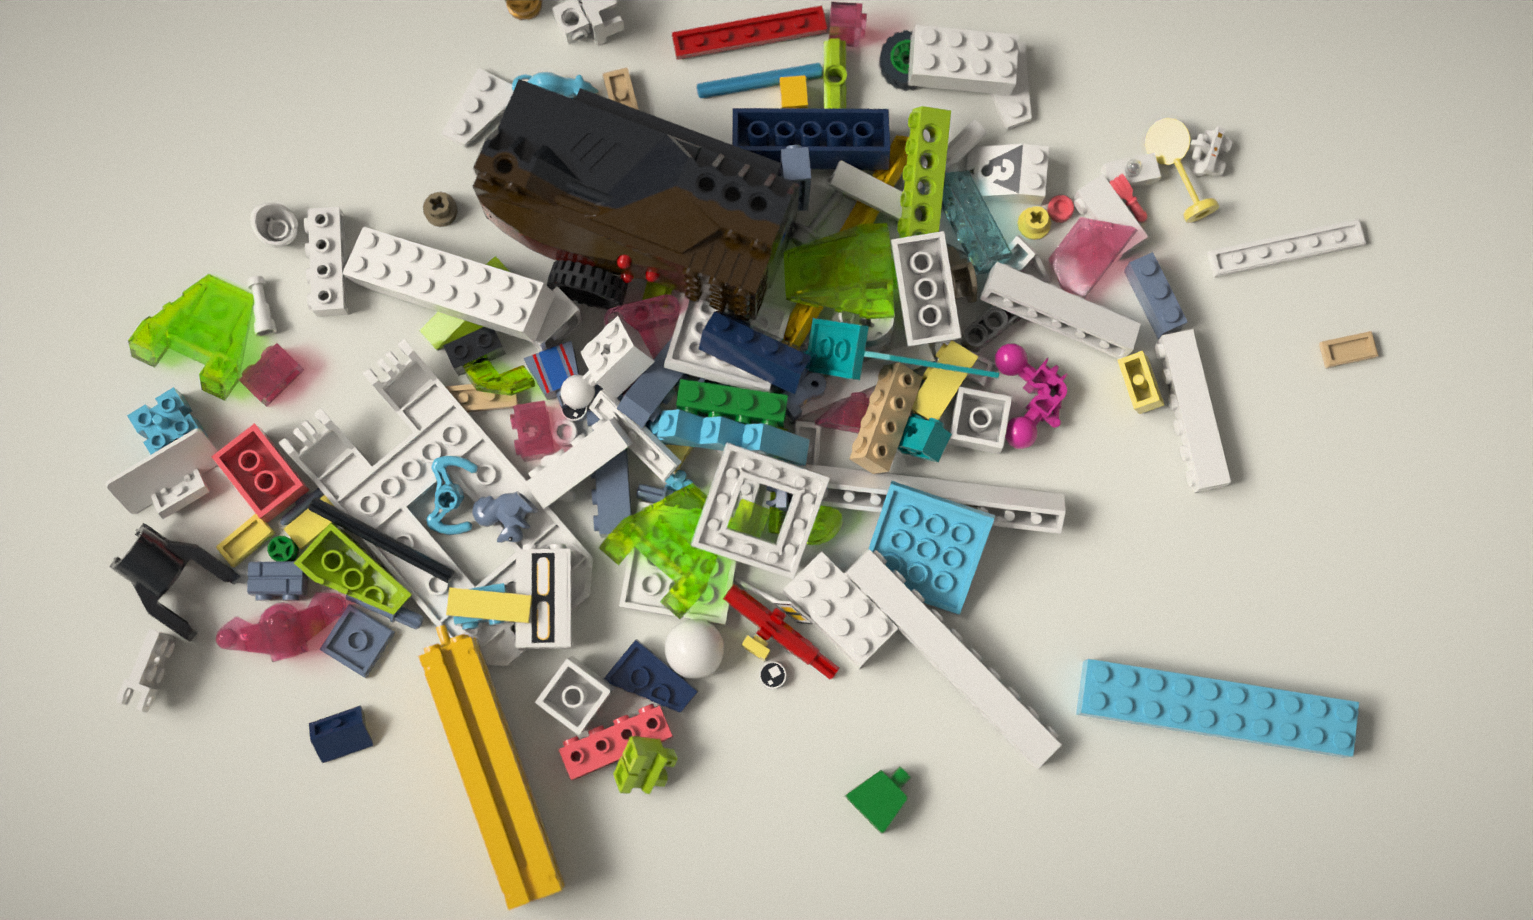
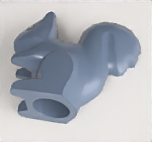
M516 491L514 493L502 494L496 499L492 496L481 497L474 503L472 514L475 521L481 526L489 527L498 521L505 526L497 538L498 543L505 541L520 542L524 536L519 527L530 528V525L524 519L528 513H537L539 509L525 495Z

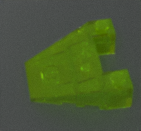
M207 274L183 291L182 296L172 303L169 301L162 306L163 309L153 317L149 315L142 320L128 339L131 357L155 368L170 348L205 365L199 373L201 390L225 401L239 382L254 306L253 294L211 274Z
M694 483L675 491L653 505L650 504L633 515L623 518L599 546V549L618 566L636 548L673 580L675 585L661 599L660 603L679 619L689 611L706 591L708 580L718 554L691 546V541L707 499V495ZM730 517L727 528L730 527V524L733 519L732 517Z

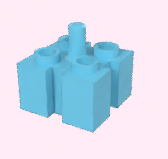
M174 387L155 398L158 403L156 406L150 408L145 404L127 415L136 432L147 439L143 443L150 455L197 428L201 429L208 437L198 419L189 414L192 412V409L183 394Z

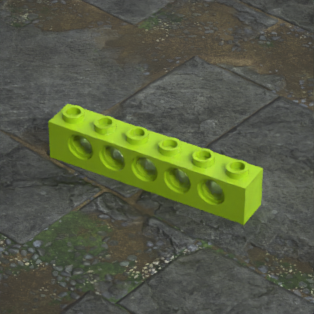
M920 106L912 109L909 115L908 127L910 128V136L905 146V152L908 156L907 165L903 169L905 186L900 197L902 215L897 224V231L900 233L899 238L914 236V234L923 235L939 232L951 110ZM924 130H927L930 134L929 142L924 139ZM922 156L927 159L926 168L921 165ZM919 182L923 183L925 187L923 195L918 190ZM917 208L922 212L920 221L915 216Z

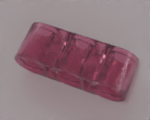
M661 295L613 307L605 313L604 323L606 326L611 319L619 316L638 332L674 323L679 317V302L672 295ZM665 305H671L675 311L671 314H664L660 309ZM640 311H644L649 314V317L644 321H640L635 318V315Z

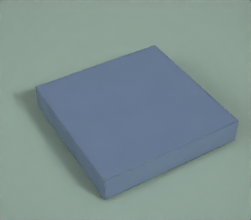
M349 604L319 650L362 677L367 678L396 632Z

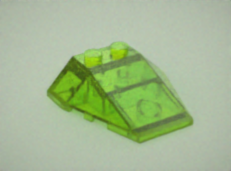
M887 223L860 224L783 251L787 301L817 308L820 305L832 308L835 312L839 313L845 311L858 314L860 318L864 319L894 318L893 274L890 234Z

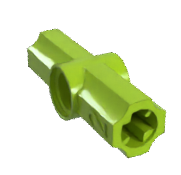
M831 38L823 42L824 108L846 109V41L840 38ZM831 76H838L840 77L841 81L834 83L831 82L828 78Z

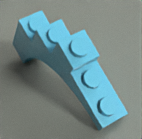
M678 409L662 411L654 422L648 420L645 424L664 445L724 451L726 443L729 442L797 466H806L810 439L764 423L745 425L722 416L703 418Z

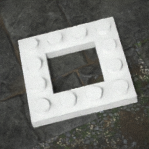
M727 442L691 541V546L794 579L830 477ZM744 478L793 494L776 543L727 528Z

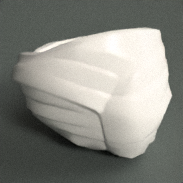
M271 202L257 205L253 209L250 218L251 226L256 237L265 245L281 248L295 239L298 221L287 207Z

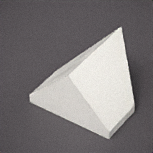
M1020 235L1015 237L986 270L989 273L995 263L999 262L1010 265L1013 269L1024 274L1033 275L1043 282H1050L1038 253Z

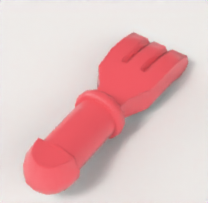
M1122 173L1109 183L1118 196L1126 200L1125 204L1130 208L1135 219L1143 223L1147 220V213L1140 206L1137 197L1132 195L1133 189Z

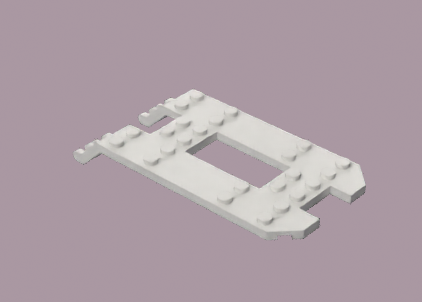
M405 339L398 343V347L410 358L405 364L401 365L393 352L389 351L385 355L397 367L395 372L380 358L377 364L383 371L388 373L389 377L381 383L371 368L363 372V375L413 431L411 435L372 466L320 408L315 412V417L327 429L318 434L314 426L306 420L302 425L313 436L314 439L312 441L297 427L293 433L306 445L298 452L288 438H284L279 444L314 481L336 508L451 568L454 571V575L449 583H445L364 540L393 576L412 594L411 597L437 627L446 624L451 638L461 634H469V637H476L487 665L508 667L528 650L516 648V634L511 629L516 625V622L505 621L506 623L494 626H489V622L478 623L479 628L462 630V626L454 625L453 616H447L446 611L449 588L471 589L504 583L507 585L508 593L516 594V552L476 587L408 509L437 484L436 477L431 468L433 461L443 456H459L468 459L478 466L476 473H470L464 468L457 466H447L446 468L448 474L451 475L474 503L483 496H492L496 499L502 494L519 491L539 509L537 513H528L525 516V521L530 525L529 529L519 527L523 532V540L508 543L515 551L516 549H523V545L528 544L539 545V549H550L551 544H566V549L570 548L573 551V557H571V612L590 596L593 557L548 506L544 509L525 485L526 480L451 395ZM500 521L494 524L495 528L501 533L505 526Z

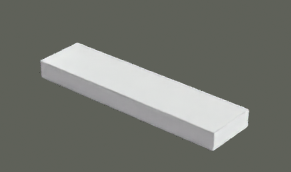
M602 389L588 408L600 420L605 418L608 421L615 417L633 442L629 448L665 482L682 462L645 425L642 428L617 409L620 401L611 393Z

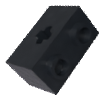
M482 327L443 345L458 376L506 354L496 331L487 327Z

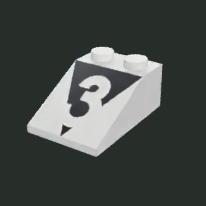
M1014 144L973 147L967 155L964 198L1041 206L1046 192L1049 146Z

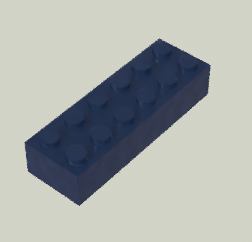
M733 108L732 145L781 163V149H786L790 145H801L802 148L808 147L811 170H836L840 161L859 170H888L890 158L889 109Z

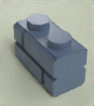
M249 562L247 593L255 596V601H272V596H282V601H299V596H307L308 576L294 562Z

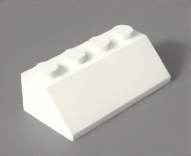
M944 231L891 239L907 345L914 346L961 338Z

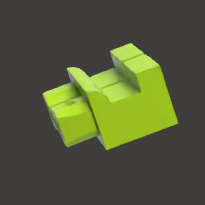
M631 736L624 749L623 756H621L613 773L619 792L630 794L633 788H641L644 793L651 794L654 786L665 787L668 781V774L663 767L675 766L678 760L675 750L663 748L660 739Z

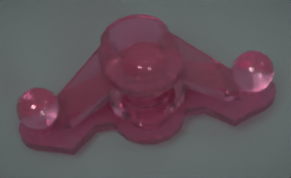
M316 592L307 608L297 610L291 604L285 602L276 603L261 614L259 623L256 624L236 616L218 630L216 643L225 650L269 654L272 662L287 659L309 651L307 642L343 614L347 607L346 600L337 593Z

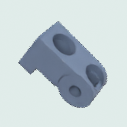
M811 373L807 375L795 394L788 391L781 393L782 395H788L786 414L792 422L802 415L801 407L810 400H817L824 395L826 380L821 374Z

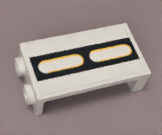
M528 544L523 545V549H516V594L532 596L529 624L516 622L517 649H573V637L571 636V557H573V551L570 548L566 549V544H551L550 549H539V545Z

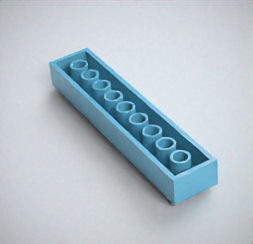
M1087 659L1083 661L1076 715L1347 758L1354 755L1359 702Z

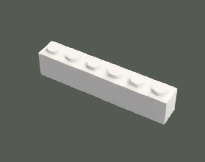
M996 262L987 274L980 296L982 301L1118 359L1127 357L1133 351L1140 328V323L1133 321L1128 316L1117 314L1108 310L1105 306L1096 305L1085 300L1082 296L1068 293L1056 285L1045 283L1033 275L1024 274L1013 269L1010 265Z
M1191 329L1162 335L1157 341L1158 344L1155 345L1157 358L1162 360L1164 368L1161 371L1162 380L1165 385H1168L1170 395H1168L1169 408L1174 410L1176 416L1174 429L1177 436L1180 435L1181 457L1183 461H1187L1189 469L1186 472L1187 482L1190 487L1193 486L1194 493L1225 487L1231 483L1194 331Z

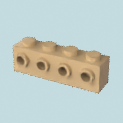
M900 362L883 365L878 374L875 390L870 396L867 412L861 420L859 434L852 445V453L849 458L851 461L872 474L889 472L923 377Z

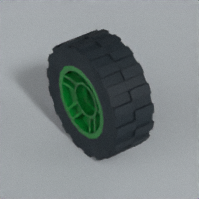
M903 30L900 33L896 32L892 37H889L882 46L879 58V69H881L882 77L893 88H899L902 91L911 89L913 91L920 87L908 85L909 64L903 62V60L910 58L911 35L913 32Z

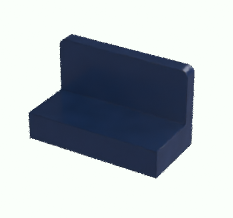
M361 705L309 723L310 741L322 763L373 746V740L366 728L365 714Z

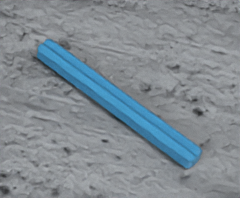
M813 63L698 83L696 88L699 98H707L780 85V77L806 76V80L822 77L823 71L820 63Z

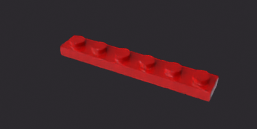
M821 5L671 33L676 60L824 34L827 33V25L823 6Z

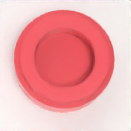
M1065 195L1053 197L1047 206V213L1055 222L1069 220L1074 212L1072 200Z

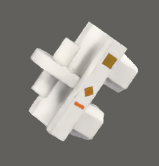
M1218 126L1214 131H1205L1204 134H1199L1197 140H1191L1189 150L1193 152L1192 159L1196 160L1193 170L1194 175L1200 177L1208 174L1216 177L1223 174L1225 162L1217 159L1218 153L1222 155L1228 153L1233 142L1224 136V128Z

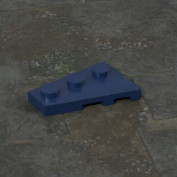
M635 639L603 678L611 685L649 699L679 713L686 708L699 692L638 639Z

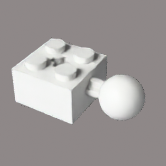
M619 316L607 324L603 331L587 343L580 352L589 371L584 376L572 375L568 377L561 386V397L565 404L571 408H585L593 401L595 396L594 386L598 384L617 398L655 362L640 333Z

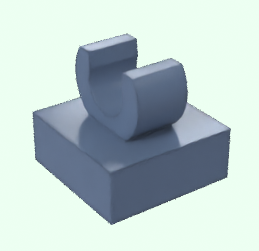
M768 486L766 490L776 492V498L773 501H766V504L787 512L793 494Z

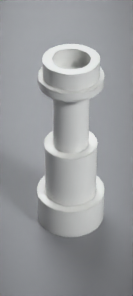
M263 276L250 277L247 286L249 289H252L255 301L253 306L256 320L254 323L255 335L269 336L277 332L275 321L271 318L269 304L265 301L263 291L266 281H264Z

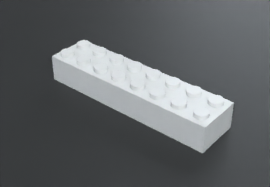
M366 227L362 228L342 273L355 285L534 343L555 296V293L543 282Z

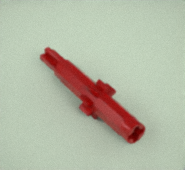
M735 583L723 597V600L729 603L731 607L759 628L756 634L765 641L769 640L770 637L773 638L794 656L801 659L807 665L813 666L829 680L839 671L840 668L821 654L817 647L783 621L787 615L777 607L770 611Z

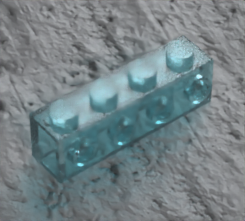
M969 170L945 173L942 209L969 261L972 262L976 274L989 273L996 262L1007 264L1014 255Z

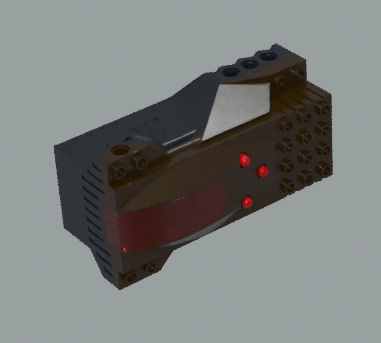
M518 79L498 128L486 137L473 167L477 177L472 187L486 219H489L503 233L530 250L556 261L564 260L567 262L568 260L574 263L579 262L583 265H591L593 268L603 269L604 272H610L615 275L621 274V279L624 283L632 282L634 277L655 282L684 293V296L691 301L699 302L702 300L709 302V306L715 310H730L734 312L735 317L745 321H749V318L756 321L767 290L772 287L788 247L798 212L800 185L781 177V163L581 88L574 100Z

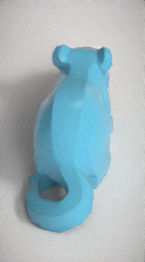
M540 72L533 76L527 74L519 75L512 83V90L514 91L518 79H529L527 82L572 99L574 96H577L580 88L595 94L598 93V90L589 82L584 81L581 75H577L573 79L565 78L552 72Z

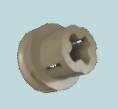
M435 192L430 194L423 204V213L427 221L433 226H448L457 217L458 209L456 202L448 193ZM438 204H443V206H444L443 209H442V208H438V209L435 211V208H434V207H435L436 205H438Z

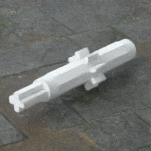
M973 120L948 144L945 175L949 179L958 171L956 164L987 133L976 120ZM919 182L918 190L922 195L924 194L925 187L923 183ZM885 215L892 223L896 221L895 219Z

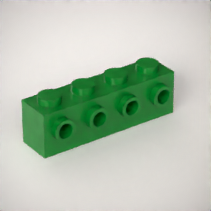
M680 379L676 407L677 410L679 409L694 415L707 417L722 416L745 425L764 423L775 428H784L788 395Z

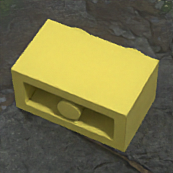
M1143 351L1119 359L1118 363L1134 410L1142 414L1164 406L1148 356Z

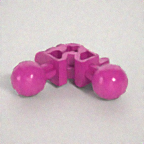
M1009 343L1001 346L995 354L997 369L1000 373L1007 376H1020L1027 382L1023 386L1026 392L1029 394L1038 393L1025 407L1028 411L1024 416L1014 417L1007 422L1005 440L1016 449H1026L1035 443L1037 439L1036 426L1040 421L1043 422L1045 420L1053 428L1060 426L1059 411L1062 400L1067 394V387L1063 380L1068 373L1062 377L1057 374L1059 366L1055 365L1053 368L1047 366L1048 357L1036 370L1028 363L1027 353L1023 347L1015 343ZM1052 389L1056 391L1054 397L1049 395Z

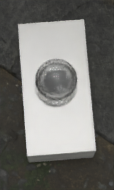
M1154 152L1104 163L1101 168V173L1108 182L1123 173L1132 188L1155 184L1161 177Z

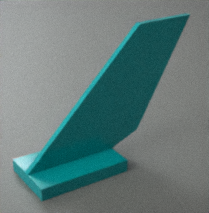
M815 318L812 321L808 351L817 354L809 369L810 372L860 380L863 359L866 356L999 378V373L865 351L868 326Z

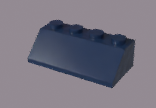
M721 310L714 311L703 328L698 350L793 394L797 392L817 354Z

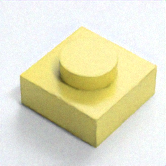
M747 635L742 643L744 649L763 661L766 660L770 653V650L766 648L768 643L757 635L753 639Z

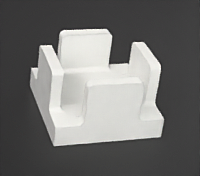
M577 0L589 22L590 31L597 46L606 43V37L625 29L622 17L618 16L614 9L617 5L616 0Z

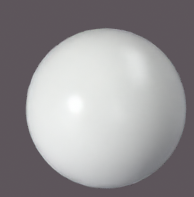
M700 619L685 620L677 624L667 636L665 643L666 659L671 668L683 677L691 679L706 677L713 673L722 662L724 656L723 638L717 628L707 621Z

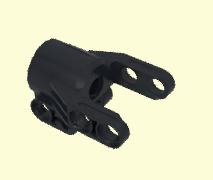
M143 523L139 529L135 530V535L138 538L122 559L118 556L114 557V561L109 567L133 584L149 615L191 642L197 632L191 628L188 621L158 602L162 595L175 583L190 559L224 582H230L235 585L241 576L197 544L168 540Z

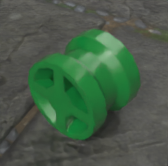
M286 536L274 537L268 544V554L276 562H294L299 555L298 546Z

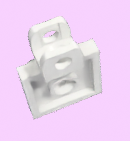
M149 628L129 680L124 679L117 703L128 705L134 691L137 690L142 692L137 710L142 712L150 710L158 689H155V685L162 680L165 671L163 665L166 658L172 655L175 647L173 642L174 636Z

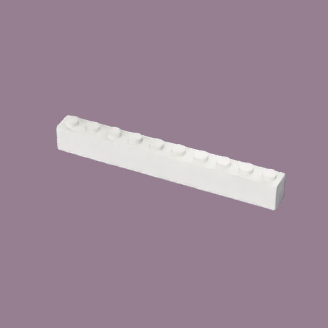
M811 464L800 466L830 477L820 504L821 506L881 513L891 481H895L995 515L992 526L1058 534L1062 532L1066 512L1064 494L888 473L872 474L869 471Z
M870 549L867 550L844 574L1034 768H1040L1061 746L1056 740L1059 737L1058 734L1050 726L1044 727L1038 721L1040 716L1030 706L1025 708L1018 701L1021 697L1010 686L1006 689L999 682L1001 676L993 668L989 667L987 669L980 662L982 657L973 648L968 650L961 643L963 638L953 628L948 630L942 624L944 618L935 609L930 611L923 604L925 599L915 589L910 591L904 585L906 580L898 571L894 570L891 572L884 565L887 561L878 551L872 552Z

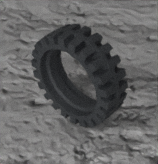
M564 260L555 261L547 281L549 289L553 291L558 287L571 301H578L577 303L580 304L584 303L590 307L595 306L606 310H620L628 288L627 283H624L620 277L612 275L610 272H604L603 269L593 268L591 265H583L582 263H574L568 260L567 262Z

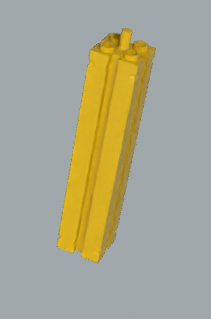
M444 624L436 627L441 644L437 643L424 648V654L419 655L418 658L424 669L429 689L509 911L531 901L562 891L566 884L561 875L560 867L485 658L481 652L478 639L476 637H469V634H461L451 638L447 626Z

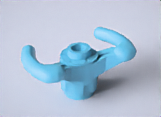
M459 456L438 457L431 466L437 480V489L434 501L435 509L427 516V525L431 530L441 534H462L472 529L470 522L446 525L441 521L447 512L457 509L464 499L462 488L452 482L446 468L447 466H457L464 468L470 473H476L478 466L468 459Z

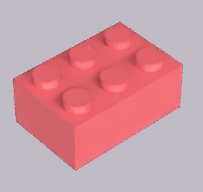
M255 423L211 456L257 516L266 523L270 522L310 490L265 432Z

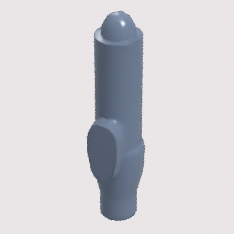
M320 488L301 496L295 502L296 506L282 516L281 525H289L309 508L314 498L320 499L324 495Z

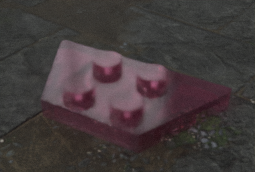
M1080 217L1049 257V262L1058 276L1057 280L1061 289L1073 295L1082 296L1085 299L1138 229L1133 226Z

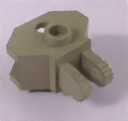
M947 246L955 299L966 297L968 303L977 302V274L972 262L967 261V258L961 259L954 246Z

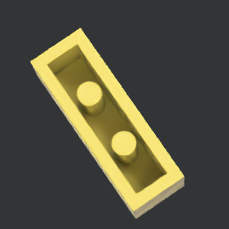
M953 340L948 345L943 343L936 354V357L939 358L937 363L972 368L978 359L977 355ZM928 367L922 376L925 382L917 392L911 411L928 421L929 418L939 420L969 373Z

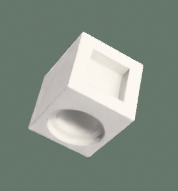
M568 0L552 8L554 18L567 43L582 41L591 33L589 22L577 0ZM572 19L579 21L574 26L567 25V22Z

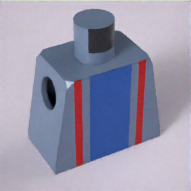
M571 340L524 358L530 373L545 398L550 400L557 397L562 409L569 406L565 404L561 397V386L568 377L579 375L575 350Z

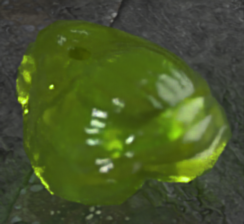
M820 505L806 544L820 545L834 538L842 527V514L833 507Z

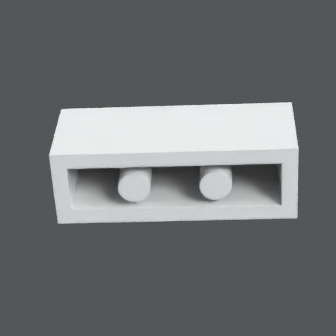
M1103 174L1077 190L1073 198L1076 209L1080 214H1085L1088 218L1091 230L1096 235L1101 236L1105 242L1104 247L1111 256H1115L1117 260H1120L1144 244L1148 235Z

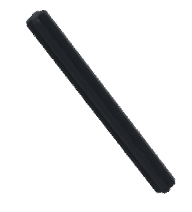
M317 497L311 501L308 509L315 514L445 583H449L452 579L454 571L451 568Z

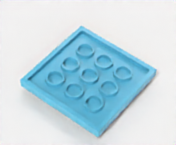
M891 481L868 550L870 549L872 552L878 551L887 561L884 565L891 572L894 570L898 571L906 580L904 585L910 591L915 589L925 599L923 603L960 615L995 515Z

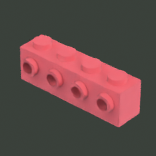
M654 704L647 705L639 709L640 714L635 717L629 718L628 714L613 720L614 726L604 729L603 725L588 731L589 736L579 740L578 736L564 741V747L558 750L570 779H578L619 761L631 736L660 739L661 742L673 738L661 707H654Z

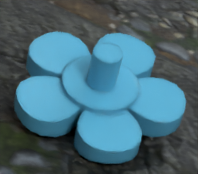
M677 470L675 475L672 474L665 481L667 483L665 486L668 487V490L688 494V491L693 488L694 483L691 479H685L687 476L686 472Z

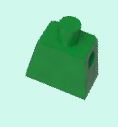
M901 767L890 777L880 770L852 789L844 797L880 834H883L908 799L901 788L911 777Z

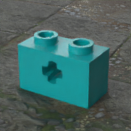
M911 414L907 420L897 450L905 455L938 463L952 434L944 429V423L937 419L929 418L928 421L919 415Z

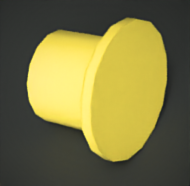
M1034 206L1022 211L1017 224L1019 231L1024 237L1037 240L1047 235L1051 227V220L1044 208Z

